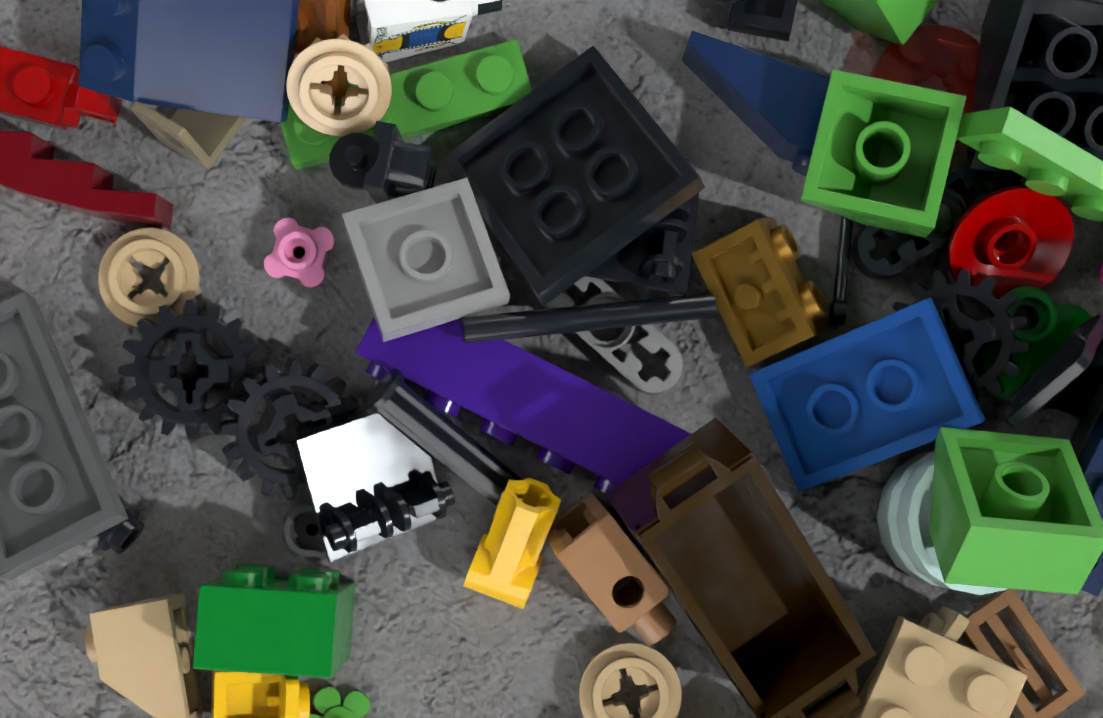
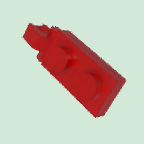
M0 47V114L62 130H67V127L78 128L81 116L116 124L122 100L114 96L79 87V68L75 65Z

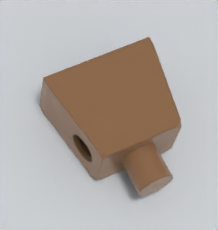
M592 492L552 523L546 539L555 556L618 633L632 626L647 645H651L660 641L672 631L677 620L662 602L669 594V588ZM623 577H626L623 582L615 585L618 580H620Z

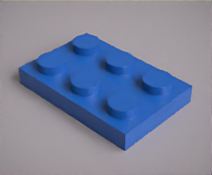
M932 298L925 299L749 374L798 492L935 441L940 427L966 429L985 420Z

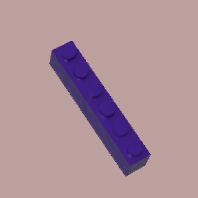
M373 317L355 352L370 360L365 372L381 380L387 373L397 368L403 373L401 381H404L406 378L427 389L423 399L433 407L453 417H457L461 407H464L484 417L479 430L511 446L514 445L518 435L541 446L536 456L537 459L569 475L575 464L598 474L593 487L605 493L691 435V433L505 340L464 344L461 337L460 319L383 342L375 317Z

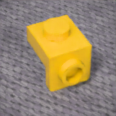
M212 670L211 718H309V686L307 682H299L298 676Z

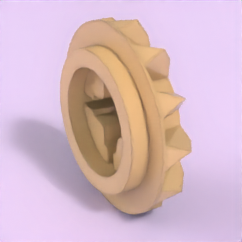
M345 34L336 39L321 40L316 37L310 46L305 48L300 54H295L287 76V96L294 112L309 127L327 135L345 136L350 133H362L376 124V121H380L384 116L391 101L392 84L388 64L383 63L375 54L370 43L362 45L351 41ZM338 65L344 66L348 82L358 85V87L347 88L345 97H342L341 106H335L336 96L332 95V86L321 83V81H331L333 79L334 71L338 70Z
M158 228L136 229L118 238L104 254L98 273L100 294L107 308L121 321L138 327L137 322L141 318L146 317L160 324L162 321L159 314V306L169 303L175 309L178 316L183 315L186 300L195 299L201 293L199 286L201 265L195 258L189 244L175 234ZM135 261L153 269L159 268L162 264L165 265L164 268L166 270L162 273L160 279L165 285L164 289L169 293L167 296L150 289L145 290L142 294L138 293V288L144 280L138 273L140 270L134 264Z
M614 643L608 649L592 657L580 680L579 702L584 718H634L632 710H628L624 701L615 703L613 700L604 703L602 701L612 698L611 694L617 693L620 690L619 679L622 678L620 669L626 668L627 675L632 677L635 685L646 684L648 687L657 684L656 687L648 689V693L639 696L640 707L638 712L640 718H677L682 701L681 684L674 667L665 655L643 643Z

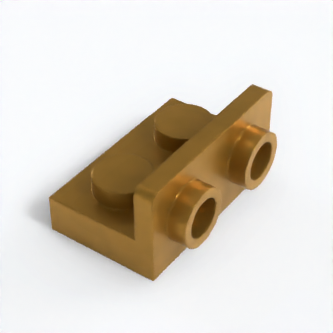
M774 217L757 219L692 253L710 293H713L715 296L717 308L746 368L827 329V324L823 318L828 315L825 299L813 281L806 283L795 261L800 258L798 244L789 228L785 224L778 226Z

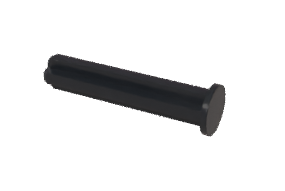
M395 368L387 373L371 391L364 403L363 409L369 414L378 411L497 507L509 479H523L401 381L403 373L399 369Z

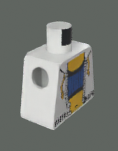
M353 0L352 9L361 44L370 43L375 54L383 63L464 42L472 17L501 11L502 0Z

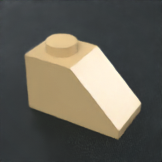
M184 593L109 606L89 613L91 625H88L85 631V646L89 660L93 664L97 663L101 681L154 718H205L197 669H193L194 651Z

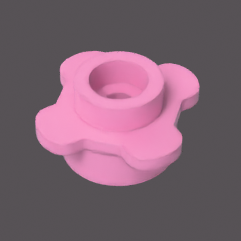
M293 218L279 220L273 229L276 236L273 252L266 256L264 260L266 272L275 279L289 276L300 280L308 288L319 286L326 277L324 268L328 261V252L335 246L333 234L325 227H318L314 230L301 227ZM298 247H303L305 249L304 257L300 259L295 258L294 250Z

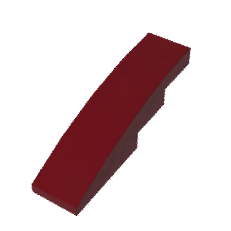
M0 130L1 187L47 205L104 220L171 229L173 204L158 194L113 190L114 175L97 164L53 160L55 146L34 133Z

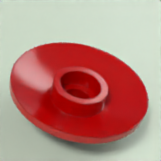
M1026 185L1010 186L996 190L975 202L955 225L947 250V260L951 275L957 283L961 269L972 270L973 286L979 287L987 277H994L998 281L993 295L998 299L1005 292L1017 287L1030 286L1042 290L1057 277L1069 259L1074 243L1073 220L1066 206L1056 196L1038 193ZM1010 231L1004 240L996 242L1000 236Z

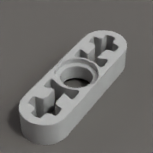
M584 276L572 285L582 296L585 295L590 285L600 293L589 299L584 305L625 301L602 279ZM532 288L534 296L546 309L575 306L576 302L564 292L545 305ZM652 324L624 327L623 333L617 339L608 342L596 339L590 331L572 332L634 389L641 393L654 395L665 392L673 387L681 376L683 363L679 350ZM635 327H638L646 334L645 338L636 343L646 354L653 355L660 350L668 357L663 364V368L669 373L664 381L656 376L650 378L647 382L642 380L637 373L643 365L630 351L627 353L623 363L612 354V352L619 350L629 341Z

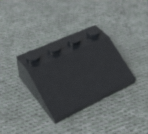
M990 0L981 30L972 112L1012 107L1103 161V0ZM968 146L966 165L969 168L1023 177L1012 170L999 169L983 163L978 158L979 151Z

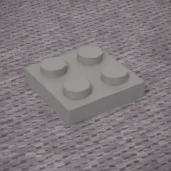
M468 178L342 214L343 225L383 342L508 304L510 293Z

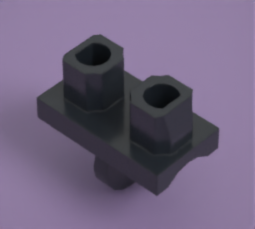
M376 121L374 134L377 140L364 133L345 135L333 145L329 155V166L333 176L343 186L352 190L366 189L376 204L434 187L438 165L435 160H432L431 147L405 143L396 124Z

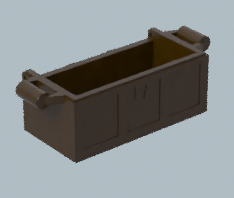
M717 418L712 419L605 493L730 681L757 718H786L788 716L790 718H845L862 706L857 697L858 683L855 669L875 656L876 652L753 452ZM845 680L846 683L804 713L801 709Z

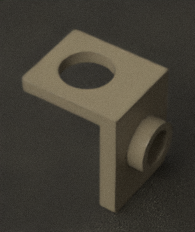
M138 101L131 107V110L161 143L207 170H210L247 119L245 117L180 108L168 119Z

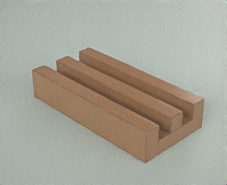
M1014 589L994 592L995 595L990 599H983L973 606L975 609L967 615L962 613L963 616L970 620L962 635L972 649L1002 662L978 628V626L985 623L1015 668L1028 675L1026 683L1041 704L1034 709L1021 691L1014 706L1017 715L1020 718H1053L1085 696L1086 693ZM1004 608L1061 688V691L1054 696L998 617L997 613Z

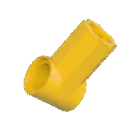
M529 477L524 480L509 479L492 519L494 520L489 533H483L464 581V587L520 609L524 608L544 557L540 555L561 502V499L551 492L549 485Z

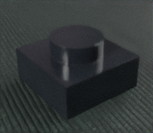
M738 0L731 7L728 31L789 42L798 0H757L755 6Z

